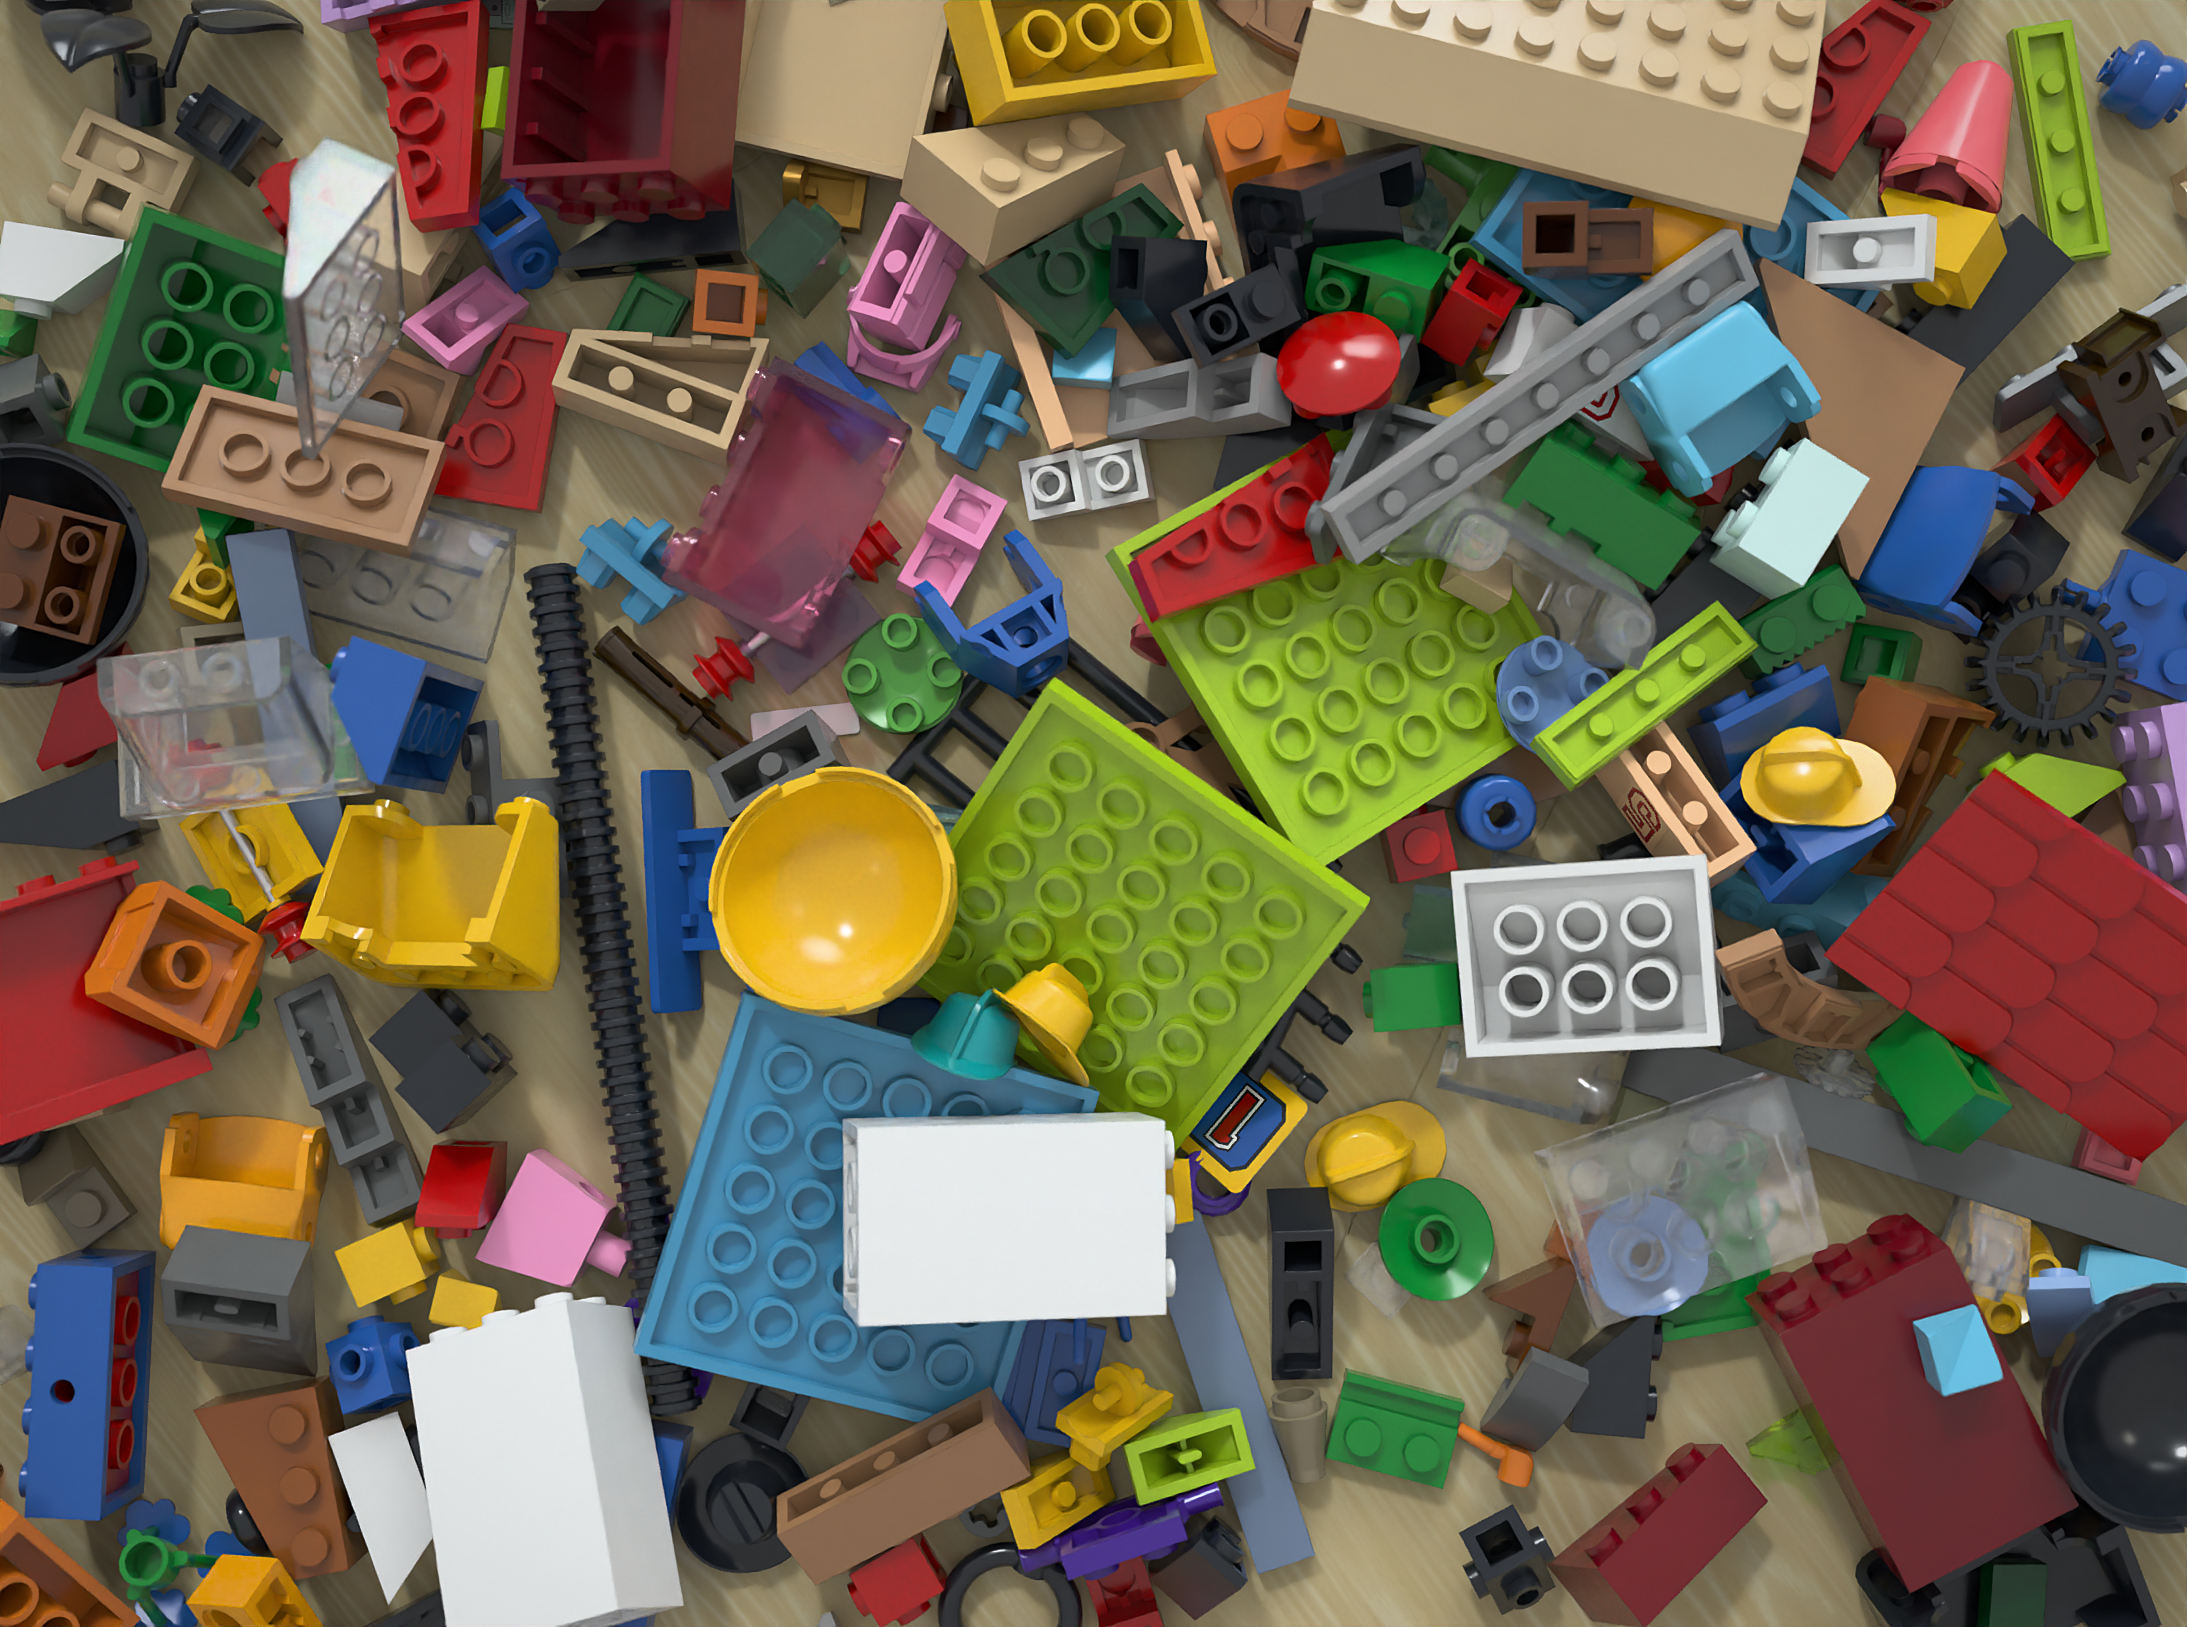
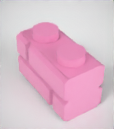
M897 202L847 311L858 322L862 323L863 328L872 337L879 341L915 352H921L925 348L957 278V270L962 267L968 252L911 204Z

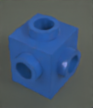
M383 1315L369 1316L348 1324L349 1334L325 1343L330 1361L329 1375L333 1386L337 1390L343 1415L380 1413L413 1399L406 1351L421 1345L413 1333L411 1322H385Z

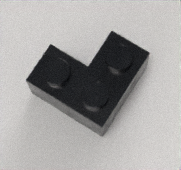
M437 988L421 989L368 1040L404 1078L394 1088L396 1092L436 1134H440L466 1124L518 1073L509 1064L513 1056L508 1048L489 1032L482 1036L467 1020L472 1014L471 1010L458 995L450 989H445L441 992Z

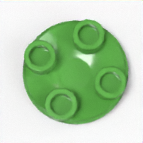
M896 613L875 623L859 636L847 657L846 665L842 672V680L853 708L867 723L886 733L911 735L931 729L950 714L962 692L964 671L956 666L924 618Z

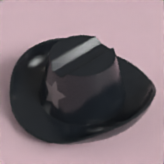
M735 1433L721 1437L707 1445L695 1456L682 1477L676 1500V1519L680 1534L695 1557L709 1567L719 1571L751 1573L775 1567L792 1556L777 1536V1496L810 1478L799 1460L786 1448L782 1452L768 1444L753 1440L746 1433Z

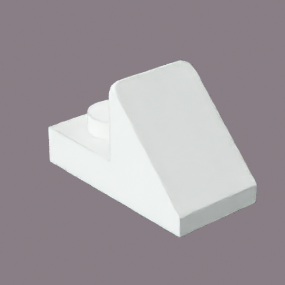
M1929 214L1808 222L1804 280L1817 287L1890 291L1892 284L1934 281L1937 218Z

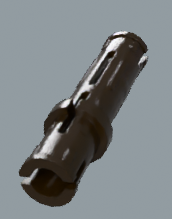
M619 626L610 629L595 646V651L592 653L594 657L611 668L639 695L666 716L676 726L675 733L684 741L691 739L712 756L715 761L718 762L752 743L714 711L716 704L708 697L700 699L694 692L690 691L663 665L636 644Z

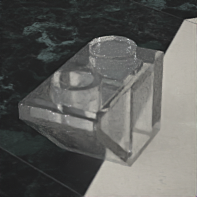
M1955 1195L1941 1240L1950 1246L1973 1294L2002 1303L2005 1291L2026 1298L2030 1275L2031 1220Z

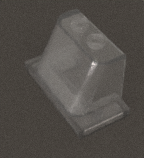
M290 636L97 659L99 698L117 729L120 817L129 822L375 792V783L369 781L330 698L335 685L330 682V670Z

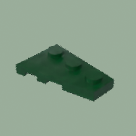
M1141 182L984 272L979 277L1065 360H1069L1079 353L1116 308L1108 298L1112 235L1174 238L1184 224Z

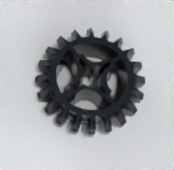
M2053 586L2050 593V604L2044 605L2040 603V594L2036 588L2026 597L2030 608L2020 611L2015 601L2009 599L2004 602V607L2011 616L2004 623L1991 612H1987L1984 615L1983 621L1989 627L1996 630L1991 639L1982 634H1978L1977 637H1970L1969 641L1972 644L1986 648L1984 658L1975 656L1964 658L1965 667L1983 668V679L1967 681L1965 683L1966 690L1977 691L1986 687L1989 698L1981 700L1977 704L1988 710L1995 705L2001 712L1990 725L1994 732L2002 730L2009 720L2018 724L2011 738V741L2017 745L2022 744L2025 740L2028 729L2038 731L2036 748L2039 750H2046L2048 748L2049 732L2059 731L2060 742L2063 748H2072L2074 746V738L2070 729L2076 726H2080L2083 734L2089 740H2093L2098 737L2097 729L2090 721L2093 716L2098 714L2109 724H2114L2118 720L2115 712L2105 706L2109 698L2121 703H2129L2132 695L2127 691L2116 689L2115 684L2117 678L2125 680L2137 679V669L2118 668V657H2128L2136 654V646L2134 644H2125L2115 648L2111 639L2123 634L2128 627L2124 621H2120L2105 630L2099 622L2111 610L2107 603L2099 605L2091 616L2083 612L2082 610L2089 598V593L2086 591H2079L2074 597L2072 607L2062 605L2064 597L2063 586ZM2045 617L2042 641L2034 653L2029 656L1998 655L2003 642L2015 628L2030 620ZM2065 619L2080 625L2094 638L2100 649L2103 663L2078 660L2068 654L2064 647L2063 630ZM2053 635L2055 637L2054 651L2057 652V661L2067 663V667H2081L2084 671L2083 673L2067 672L2064 679L2056 676L2059 683L2050 686L2049 699L2046 701V685H2043V676L2039 673H2032V669L2016 668V663L2032 664L2035 657L2044 660L2041 652L2050 650V640ZM1996 673L2024 676L2033 683L2036 689L2035 718L2020 712L2008 702L1999 687ZM2072 680L2101 681L2097 692L2083 708L2066 717L2055 719L2058 695L2066 683Z

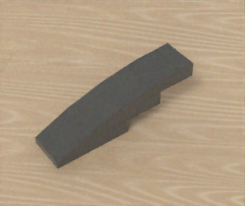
M328 973L274 998L310 1106L321 1112L339 1166L349 1170L367 1225L377 1229L416 1211L424 1182L387 1088L334 977Z

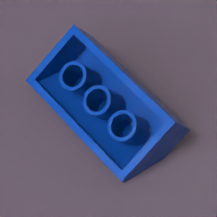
M352 636L349 647L343 646L336 654L332 663L330 682L335 685L330 698L369 781L384 786L444 794L461 749L462 739L466 735L467 727L472 719L485 681Z

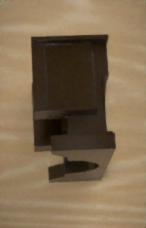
M2120 307L2117 314L2078 342H2072L2079 362L2089 366L2083 367L2065 359L2056 366V369L2061 379L2074 392L2077 401L2086 406L2095 415L2104 430L2105 437L2096 443L2099 451L2096 463L2099 470L2131 484L2140 477L2136 469L2139 462L2149 465L2148 455L2171 438L2177 437L2187 430V411L2168 404L2148 355L2167 341L2160 321Z

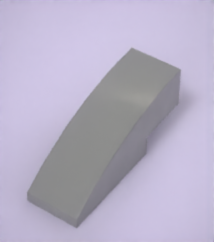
M1261 352L1215 363L1200 370L1194 359L1191 358L1113 377L1109 398L1107 436L1114 439H1181L1226 436L1291 426L1292 402L1284 395L1280 388L1276 372L1278 359Z

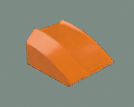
M164 880L139 884L116 908L114 920L91 968L85 973L86 995L145 1024L218 1051L234 1037L255 987L263 973L267 941L264 937Z

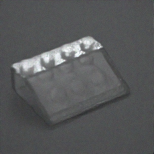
M326 136L310 157L304 156L296 163L289 181L291 197L283 289L302 456L313 461L405 334L401 330L403 322H405L396 167Z
M1762 1072L1533 1153L1596 1329L1829 1248L1805 1137L1785 1080L1780 1075Z

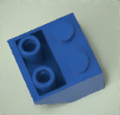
M1800 661L1786 668L1783 666L1781 669L1772 671L1771 675L1751 682L1755 693L1749 697L1746 691L1743 690L1732 696L1729 694L1697 711L1702 721L1686 730L1719 793L1743 770L1745 763L1756 750L1768 744L1772 738L1787 729L1801 726L1817 728L1821 731H1829L1833 738L1842 734L1830 675L1824 664L1807 670L1803 669Z
M1742 771L1718 794L1757 848L1743 866L1769 904L1812 905L1896 827V824L1887 812L1882 817L1866 825L1850 827L1772 823L1755 814L1745 802L1740 785Z

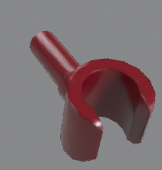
M1880 113L1870 121L1863 139L1864 146L1881 150L1878 162V189L1881 184L1882 171L1904 141L1907 130L1904 122L1899 118ZM1878 192V202H1879V203H1883V202L1881 201V199L1879 198V192Z

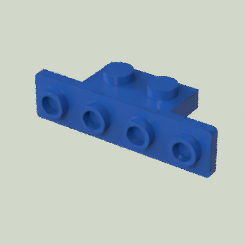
M644 770L641 772L640 777L651 1011L654 1014L700 1010L702 1006L699 950H720V943L712 922V913L709 911V883L717 852L730 827L694 829L690 771Z

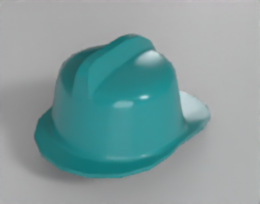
M988 989L981 997L963 992H953L946 998L932 1021L914 1033L910 1043L914 1051L924 1060L944 1071L975 1080H996L1017 1066L1018 1060L1014 1058L1020 1030V1020L1012 1012L1001 1006V1000L992 993V989Z

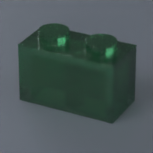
M794 197L745 252L756 275H759V280L804 320L851 267L844 248L848 242L839 233L842 226L817 203H814L807 209Z

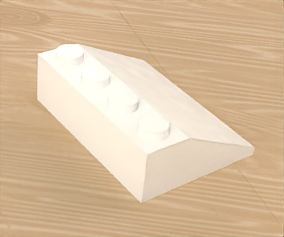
M1707 854L1451 872L1466 1058L1719 1046L1722 1044L1725 1034L1720 971L1714 951L1717 950Z

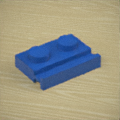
M1073 1319L1027 1320L1002 1400V1404L1026 1439L1070 1448L1071 1437L1055 1427L1057 1412L1095 1387V1376L1097 1371H1099L1107 1326L1087 1322L1085 1362L1082 1365H1076L1073 1362Z

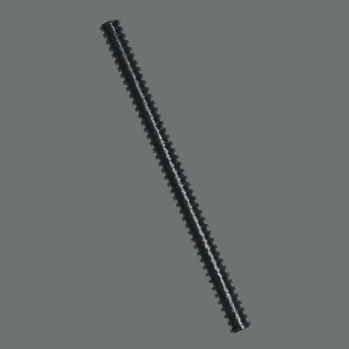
M552 563L533 567L524 573L523 576L524 582L531 585V590L526 592L527 601L534 603V608L529 611L530 620L537 622V627L532 629L533 639H537L540 642V645L534 648L537 658H542L543 664L537 667L539 676L545 677V683L540 685L541 694L548 696V701L543 704V710L551 716V720L545 724L546 730L553 732L554 739L548 741L549 749L556 751L557 756L551 760L553 769H559V776L554 778L555 787L562 789V795L557 797L558 806H564L565 814L559 816L560 823L567 825L568 832L563 834L562 837L563 842L570 844L571 849L570 852L565 853V858L567 862L573 863V870L568 872V878L576 883V889L571 891V898L578 900L579 908L573 911L575 918H581L582 927L577 928L576 931L578 937H584L585 946L580 947L579 951L581 956H587L588 965L582 966V971L584 975H589L590 984L585 985V991L587 994L592 993L593 1003L588 1004V1011L595 1012L596 1022L590 1023L591 1031H598L599 1037L598 1041L593 1042L594 1050H601L602 1059L597 1060L596 1065L597 1069L604 1070L605 1078L599 1080L600 1088H606L607 1098L602 1099L603 1107H609L610 1117L605 1118V1125L612 1126L613 1135L607 1139L608 1145H615L616 1151L615 1155L610 1156L611 1164H618L619 1173L613 1175L614 1183L621 1184L622 1192L616 1194V1199L618 1203L623 1202L624 1212L619 1213V1219L627 1224V1231L622 1232L623 1241H629L630 1250L625 1251V1259L632 1260L633 1269L628 1270L627 1273L628 1279H635L636 1288L631 1289L630 1293L631 1298H638L639 1307L633 1309L635 1318H641L671 1224L669 1214L674 1212L673 1204H667L666 1195L671 1193V1186L664 1185L663 1176L669 1172L668 1166H661L660 1157L665 1156L666 1152L665 1147H658L657 1138L662 1137L663 1133L662 1128L655 1127L654 1120L660 1117L659 1109H653L651 1101L657 1098L656 1090H650L649 1081L654 1079L653 1071H647L646 1062L651 1061V1053H644L643 1043L649 1040L648 1034H641L640 1024L645 1023L646 1020L644 1014H638L637 1005L643 1004L642 996H636L634 988L640 985L639 977H633L632 968L637 966L636 958H630L629 949L634 948V940L627 939L626 930H630L632 927L631 921L624 920L623 912L628 911L629 907L627 901H621L620 893L626 891L625 883L618 882V874L623 873L622 864H616L615 856L620 854V847L613 845L612 837L617 836V828L610 826L609 819L613 818L615 814L614 809L607 807L606 800L612 798L610 789H604V782L609 780L608 771L601 769V763L606 761L605 752H601L598 749V745L604 741L603 735L596 733L595 726L601 724L600 716L593 714L592 709L598 705L596 696L590 695V689L595 687L594 678L587 676V671L592 669L591 659H587L584 656V653L589 650V643L587 640H582L581 636L587 629L586 623L579 621V616L584 613L583 604L576 602V597L581 595L580 586L573 583V579L578 577L576 573L577 567L568 563ZM646 1357L647 1364L642 1366V1373L650 1378V1383L645 1385L646 1394L652 1395L653 1403L648 1404L650 1414L655 1415V1417L678 1415L694 1411L703 1404L702 1395L695 1393V1387L700 1385V1378L693 1375L691 1367Z

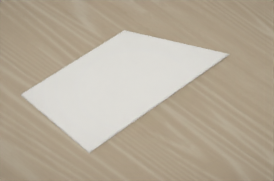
M397 1411L328 1437L388 1605L433 1538L427 1492Z

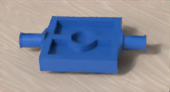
M2121 549L2109 578L2097 591L2073 582L2068 578L2063 579L2059 585L2063 586L2064 591H2067L2064 592L2063 604L2072 607L2074 595L2083 590L2089 593L2088 602L2084 606L2083 612L2091 616L2094 610L2102 603H2107L2111 607L2109 614L2099 622L2105 630L2120 621H2124L2128 628L2123 634L2111 639L2115 648L2125 644H2134L2136 646V654L2128 657H2118V668L2137 669L2138 677L2132 680H2120L2178 703L2187 701V571L2134 550ZM2085 630L2084 638L2075 659L2103 663L2096 641Z

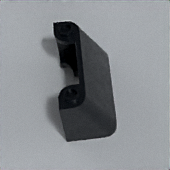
M1397 143L1259 176L1236 186L1232 196V208L1245 276L1274 262L1301 317L1295 323L1259 342L1260 353L1262 352L1278 359L1284 343L1293 332L1308 321L1325 315L1307 309L1305 302V291L1312 256L1317 248L1389 239L1405 242L1399 207L1416 203L1422 197L1425 188L1426 169L1421 159L1419 145ZM1420 342L1417 343L1421 369L1405 405L1438 392L1444 386L1457 382L1455 365L1445 361L1436 351ZM1292 403V419L1342 432L1353 428L1356 412L1337 416L1322 415L1318 418L1306 419L1295 412Z
M2071 1487L2070 1489L2079 1505L2078 1507L1911 1593L1874 1549L1863 1556L1856 1566L1855 1577L1880 1627H1977L1981 1565L1993 1558H2037L2048 1564L2044 1627H2074L2080 1623L2085 1627H2159L2162 1624L2125 1526L2113 1522L2097 1512Z

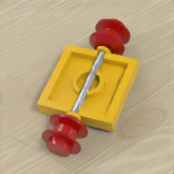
M204 734L192 736L178 743L170 750L173 758L164 766L167 772L181 771L186 779L178 789L179 795L202 796L206 802L178 824L214 889L224 888L231 894L232 901L230 905H234L241 910L244 917L243 926L255 923L266 915L257 933L258 935H274L279 945L271 954V958L277 959L285 956L289 964L308 957L318 951V949L300 939L312 902L298 900L290 902L292 900L290 896L324 872L323 866L265 765L246 770L227 785L226 783L230 780L236 765L234 762L220 763L215 753L223 744L222 740L217 738L207 741Z

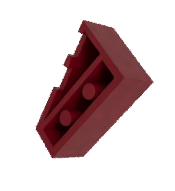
M1691 1442L1677 1449L1665 1462L1666 1467L1556 1556V1560L1547 1564L1549 1569L1593 1622L1647 1627L1768 1502L1722 1444H1694Z

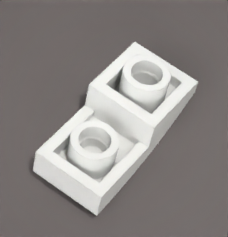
M1139 438L1086 451L1072 449L1018 462L1028 518L1032 522L1108 510L1155 500L1145 441Z

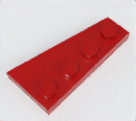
M471 0L367 17L370 33L377 42L379 57L376 58L380 79L386 85L390 107H387L386 110L390 128L397 137L399 153L396 157L410 221L420 233L479 225L484 137L481 122L487 82L490 12L481 0Z
M1325 432L1308 442L1303 448L1269 468L1244 487L1239 488L1221 500L1217 505L1199 517L1192 519L1135 557L1127 565L1151 624L1326 565L1315 561L1310 537H1307L1305 534V523L1309 509L1315 500L1322 501L1330 484L1329 474L1335 454ZM1339 545L1330 563L1345 559Z

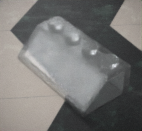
M429 505L410 558L294 531L310 615L477 662L488 663L514 578L517 529ZM254 521L255 531L278 528L277 526Z

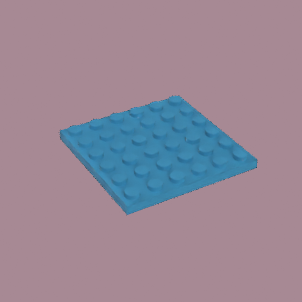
M744 989L633 1343L634 1354L918 1423L989 1386L1002 1402L1027 1320L858 1326L843 1308V1119L1093 1113L1100 1091L1094 1086L1082 1087L1069 1079L1018 1065L1013 1067L1006 1075L996 1080H975L961 1077L934 1066L918 1055L910 1043L913 1037L911 1035L843 1016L818 1017L790 1011L762 998L756 992Z

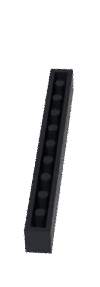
M2023 213L2004 227L1999 223L2007 254L1971 310L1950 304L1943 306L1929 304L1920 313L1913 307L1892 327L1965 367L1966 369L1956 389L2075 264ZM1789 438L1780 447L1787 451L1788 448L1796 443ZM1748 481L1727 501L1723 509L1726 512H1729L1731 509L1737 512L1746 500L1751 503L1755 502L1766 484L1761 482L1755 488ZM1708 525L1701 529L1699 536L1686 551L1685 555L1689 559L1673 575L1669 573L1656 591L1648 586L1642 591L1640 595L1647 603L1631 619L1625 612L1622 613L1599 637L1606 646L1595 659L1614 677L1717 600L1737 621L1762 595L1709 562L1719 545L1711 541L1715 531Z

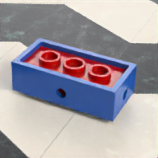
M87 1248L82 1251L80 1249L37 1265V1272L32 1276L28 1291L29 1306L32 1310H35L34 1335L30 1337L25 1351V1366L28 1372H32L31 1397L27 1399L22 1413V1430L25 1435H29L28 1458L22 1465L18 1482L20 1496L25 1498L24 1518L100 1521L144 1493L156 1251Z

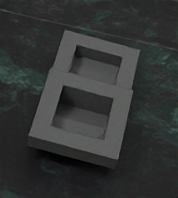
M1531 1346L1514 1378L1511 1380L1505 1377L1480 1421V1430L1530 1451H1538L1561 1427L1589 1385L1588 1369Z

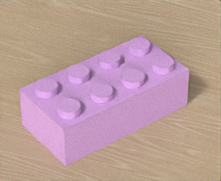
M2187 701L2116 714L2118 720L2115 722V727L2111 730V747L2117 761L2123 764L2124 775L2127 781V787L2122 792V804L2125 815L2130 822L2134 823L2138 847L2134 850L2133 860L2187 896Z

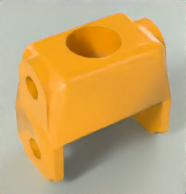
M184 1111L173 1114L170 1118L169 1126L165 1128L160 1167L162 1207L159 1235L162 1245L168 1246L169 1249L174 1251L185 1226L192 1225L311 1242L312 1251L317 1229L318 1211L327 1182L331 1141L326 1126L315 1125L309 1127L287 1120L260 1116L233 1115L199 1119L198 1112Z

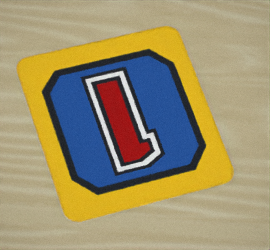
M1240 1069L1180 1147L1188 1154L1201 1150L1196 1161L1198 1162L1203 1159L1199 1163L1229 1191L1239 1193L1305 1116L1308 1106L1306 1102L1268 1070L1261 1081L1257 1083Z

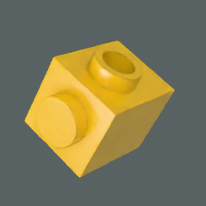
M415 1215L334 1252L358 1308L389 1295L393 1305L410 1299L428 1290L424 1279L441 1270L437 1259L441 1257V1249L437 1237H434L431 1227H415Z

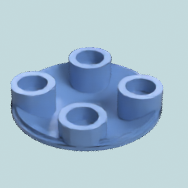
M1543 635L1519 645L1504 660L1496 682L1497 706L1501 719L1512 737L1524 748L1536 754L1529 746L1533 738L1610 680L1602 669L1593 667L1591 662L1578 649L1554 637Z

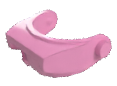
M857 283L856 287H850L846 305L850 304L859 283ZM950 313L939 339L932 346L916 354L898 356L881 352L867 342L861 333L860 322L850 314L847 368L853 373L919 393L935 372L952 340L958 339L962 322L958 321V315Z

